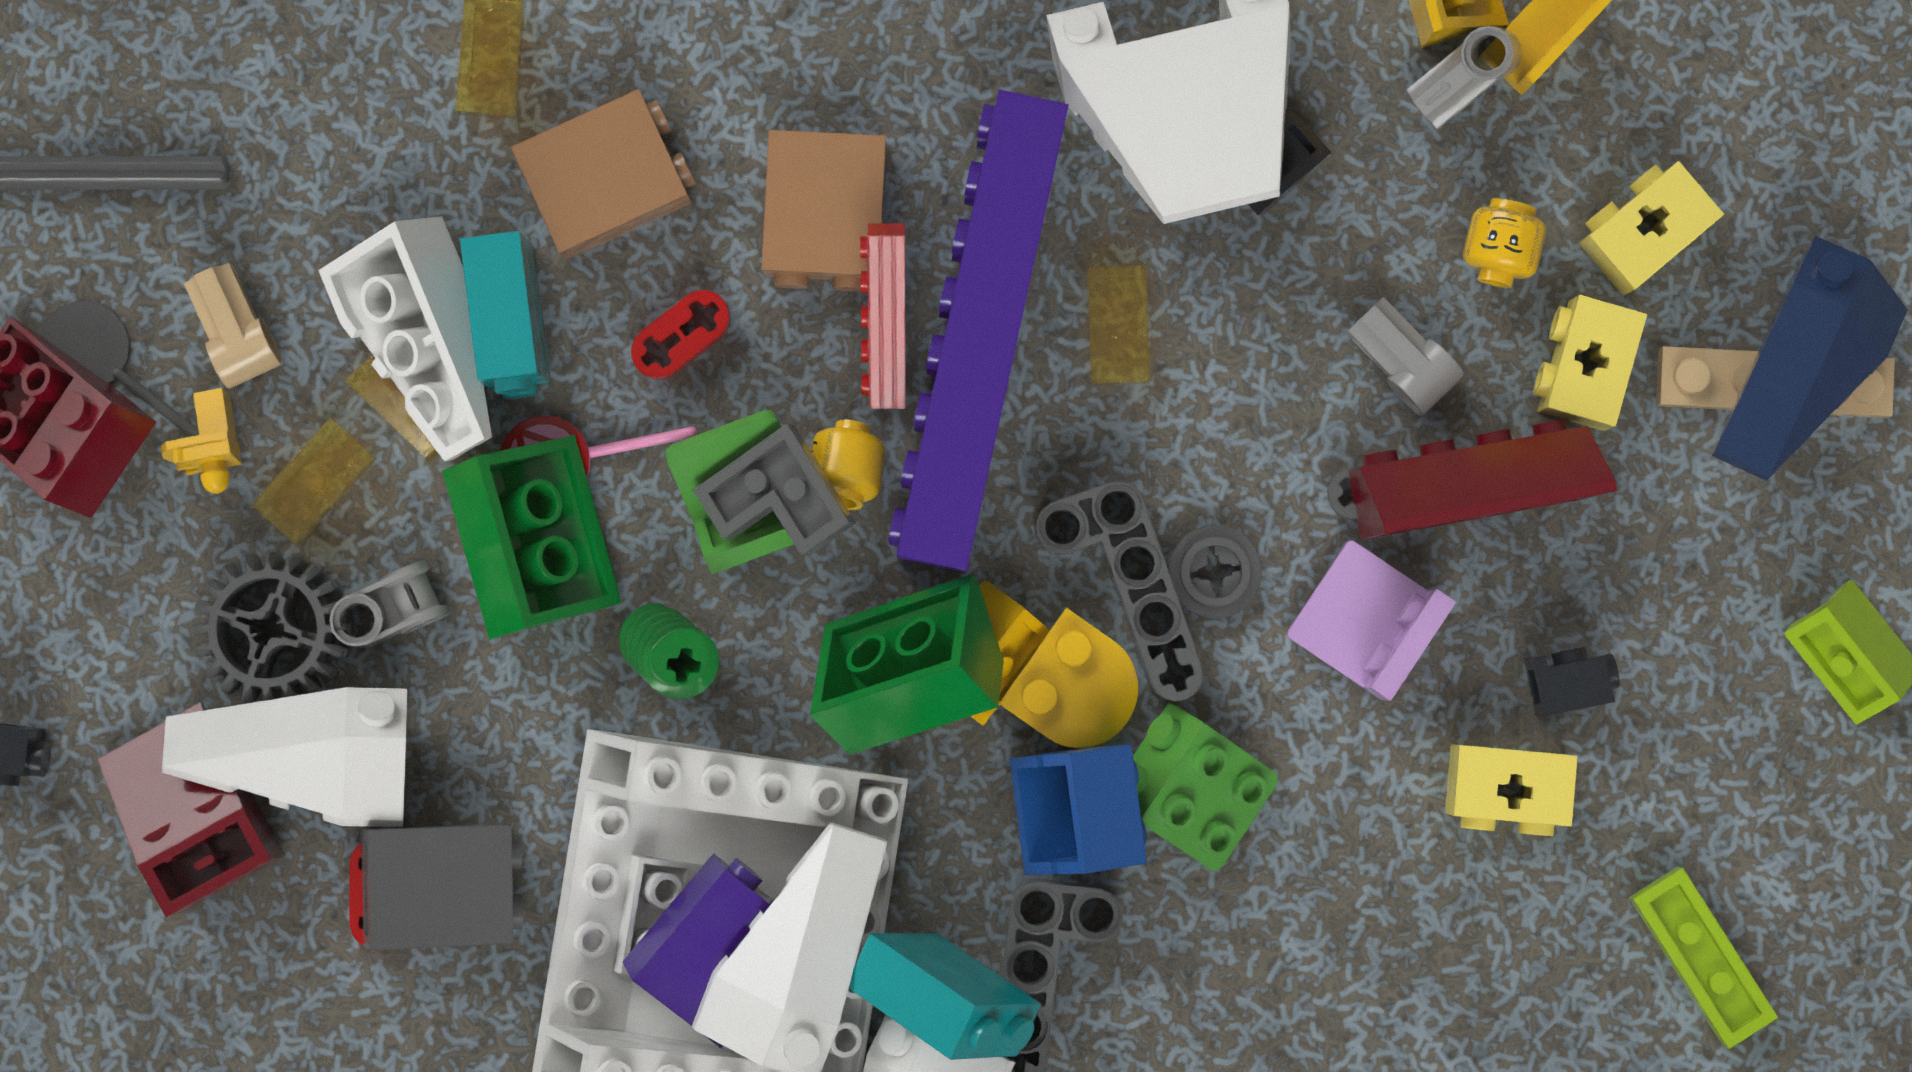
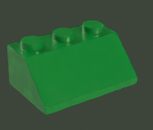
M575 435L475 456L442 470L489 640L621 604Z
M969 574L824 625L810 716L849 755L998 708L1004 660L976 578Z

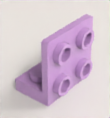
M1348 541L1288 629L1287 637L1378 699L1391 701L1456 604V601L1438 589L1426 590L1355 541Z

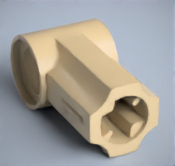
M227 263L217 267H210L193 275L189 281L184 283L197 316L208 336L209 341L205 343L209 358L225 387L230 389L283 364L281 354L270 330L261 318L257 319L232 264Z

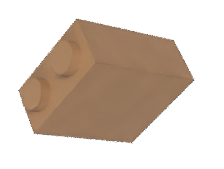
M639 89L511 147L557 250L565 260L692 203L686 188L696 183L681 152L670 156L661 137L671 132L664 113L657 100L646 104Z
M769 130L761 270L764 277H775L774 286L805 289L809 288V279L833 280L832 289L861 292V271H868V258H860V236H867L868 223H883L887 152L886 135Z

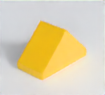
M1409 0L1421 48L1467 37L1470 32L1479 27L1495 26L1502 28L1509 25L1502 0Z

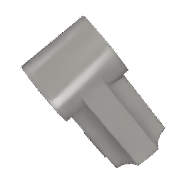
M1495 26L1479 27L1470 32L1463 44L1406 91L1425 118L1437 129H1440L1497 81L1515 71L1522 57L1521 44L1517 37L1507 29ZM1490 36L1499 38L1503 42L1506 51L1504 61L1494 70L1486 69L1478 59L1480 44Z
M1384 297L1346 332L1352 341L1387 376L1386 382L1391 390L1409 409L1419 416H1424L1464 377L1463 370L1451 355L1431 339L1425 340Z

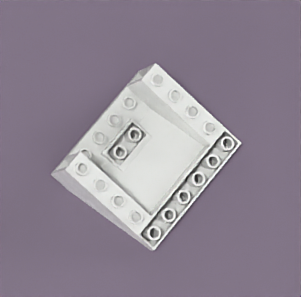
M587 729L532 1072H780L763 1067L725 1046L722 1049L633 982L622 961L713 853L729 865L735 858L745 863L763 880L758 888L774 900L787 885L786 878L829 823L832 822L883 838L887 841L855 962L856 965L869 934L884 933L908 779ZM848 989L840 1023L821 1072H863L873 1005L851 989Z

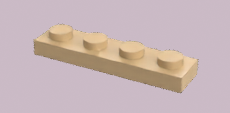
M1667 346L1658 348L1656 406L1733 410L1759 351ZM1886 358L1831 415L1876 418L1892 417L1895 358Z

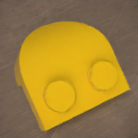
M1065 608L999 704L1057 744L1071 748H1089L1105 743L1113 738L1129 721L1137 703V673L1130 657L1120 645L1074 612Z

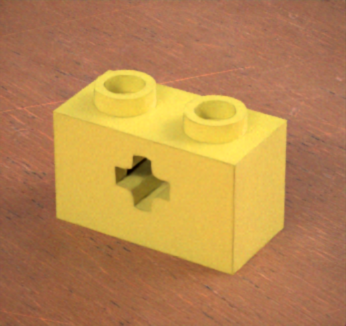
M1679 161L1664 172L1655 164L1629 186L1635 193V196L1619 209L1611 201L1585 223L1591 233L1579 242V245L1623 296L1637 289L1724 215ZM1652 214L1657 223L1652 227L1651 232L1643 236L1636 227L1641 224L1644 217Z
M1578 295L1568 301L1567 308L1559 306L1554 315L1549 333V339L1557 341L1551 363H1542L1534 385L1533 395L1541 397L1537 412L1567 419V421L1602 431L1616 427L1647 314L1583 295ZM1587 349H1591L1589 359L1594 363H1598V367L1583 375V364L1575 360V356Z
M1451 744L1445 814L1460 816V828L1495 831L1496 820L1519 822L1518 833L1554 836L1555 825L1572 827L1578 756ZM1512 775L1513 783L1523 786L1522 797L1511 798L1510 807H1508V799L1498 796L1497 791L1498 784H1509Z

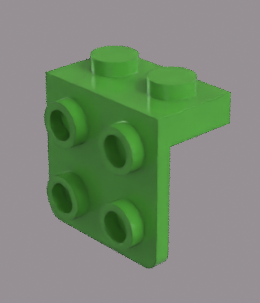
M763 410L670 445L665 451L668 466L693 521L701 550L711 575L794 545L774 511L734 539H723L693 491L696 487L781 428L777 415L772 410Z
M1168 702L1160 716L1151 723L1145 739L1133 755L1139 772L1137 792L1140 815L1145 826L1214 871L1219 870L1226 863L1278 783V776L1273 770L1206 723L1171 702Z

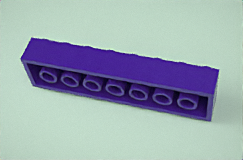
M1001 89L998 91L995 106L984 103L977 133L976 148L985 150L983 163L971 161L964 193V205L973 206L970 221L959 218L951 252L953 253L951 261L961 264L957 278L946 276L939 306V318L947 319L948 323L945 336L933 334L926 365V374L936 376L932 394L920 393L914 419V431L923 433L919 452L908 450L901 478V488L911 490L906 510L895 508L888 538L889 545L898 547L896 555L898 560L965 575L967 573L1069 104Z

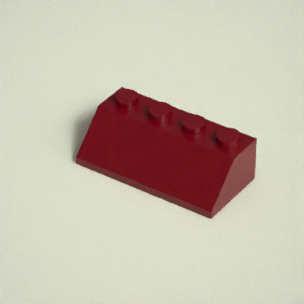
M1567 419L1532 425L1534 436L1512 439L1510 429L1476 435L1477 446L1456 450L1454 439L1428 443L1419 446L1421 456L1402 460L1398 458L1397 449L1362 456L1363 467L1349 471L1351 493L1358 516L1357 524L1360 540L1584 500L1617 491L1616 481L1588 426L1569 429Z

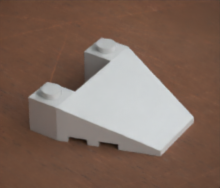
M1219 0L1220 21L1118 45L1104 2L1047 15L1053 64L1065 104H1069L1068 107L1075 116L1079 114L1092 129L1095 141L1104 152L1109 150L1123 169V175L1163 224L1280 196L1285 110L1287 108L1288 71L1291 56L1288 0Z

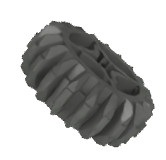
M270 549L267 551L264 568L256 553H247L244 555L243 560L245 574L234 563H226L223 566V572L229 584L225 585L216 579H209L206 587L217 596L215 602L198 600L195 604V608L200 612L210 613L208 623L197 622L193 623L191 627L193 633L208 634L209 643L201 644L194 649L196 656L206 657L214 655L216 658L205 669L206 676L208 678H215L227 672L228 675L221 686V691L225 694H233L244 684L241 693V701L244 704L256 702L261 691L263 701L281 698V691H283L285 697L302 695L300 684L309 693L323 691L322 683L315 674L320 672L328 678H336L340 671L335 665L327 661L330 654L336 657L347 658L350 653V649L346 646L335 644L336 636L331 630L329 621L331 610L336 602L330 604L328 598L338 592L341 588L340 583L337 580H329L318 586L317 584L322 578L325 568L321 564L314 563L302 574L304 556L298 553H292L289 556L284 568L283 557L279 550ZM279 580L275 594L269 593L265 604L260 609L250 611L235 607L239 599L254 586L267 581ZM296 588L307 597L313 607L317 622V634L302 627L296 620L295 607L297 599L293 598ZM278 614L281 619L276 624H284V631L295 634L297 638H271L267 643L264 638L269 634L262 633L261 626L250 623L248 619L256 621L274 620ZM341 623V628L334 626L335 631L342 629L347 634H353L354 627L351 624ZM229 624L242 630L249 639L250 649L247 658L252 661L249 669L239 660L233 650L229 635ZM293 646L311 651L306 660L292 672L277 678L266 677L270 665L276 664L279 655L287 647Z

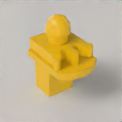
M223 388L193 393L199 435L166 441L161 445L163 459L174 462L178 471L185 470L186 475L203 472L200 475L202 485L206 491L212 494H219L225 491L229 485L230 473L226 470V467L242 465L231 397Z

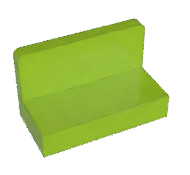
M1853 580L1842 584L1825 604L1792 623L1783 633L1856 725L1900 701L1912 686L1911 652Z

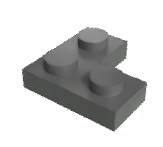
M788 423L693 490L723 539H734L774 511L802 556H810L856 524L795 425Z

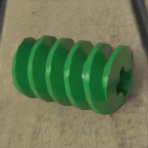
M661 603L645 604L633 610L622 624L619 633V649L625 662L660 695L675 700L689 699L704 692L714 681L719 668V653L716 646L706 634L679 611L665 607Z

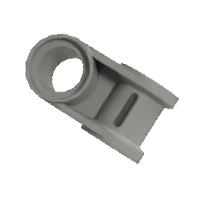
M427 560L412 563L379 579L378 582L346 595L337 601L331 610L329 620L331 630L336 638L349 646L368 648L400 634H407L449 615L450 611L447 605H440L426 574L430 569ZM409 586H411V588H412V590H413V593H414V595H415V597H416V599H417V602H418V604H419V609H418V607H417V605H416V603H415V600H414V598H413V596H412V594H411V592H410ZM366 605L372 610L375 618L374 627L367 635L356 638L351 634L345 633L342 629L335 631L334 626L341 628V623H346L347 615L354 607Z

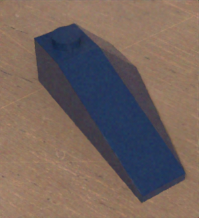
M1814 237L1793 273L1712 454L1713 457L1767 481L1807 441L1813 432L1850 397L1852 392L1886 360L1908 309L1870 259L1820 237Z

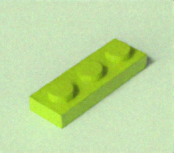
M1677 866L1629 897L1723 1047L1727 1049L1732 1048L1778 1018L1682 867Z

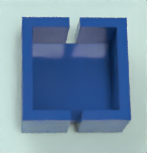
M1131 744L1067 749L1009 758L1025 875L1087 874L1147 863L1145 853L1147 832L1145 824L1141 819L1137 792L1139 772L1133 759Z

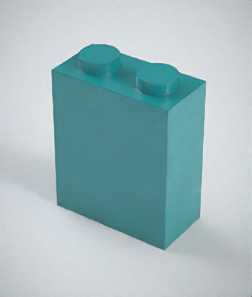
M520 231L460 238L477 381L495 391V394H503V399L538 395L537 386L551 384L535 247Z
M870 933L854 967L849 989L950 1060L1017 1056L1019 1051L1026 1046L1034 1031L1033 1021L1041 1006L1040 1002L938 933Z

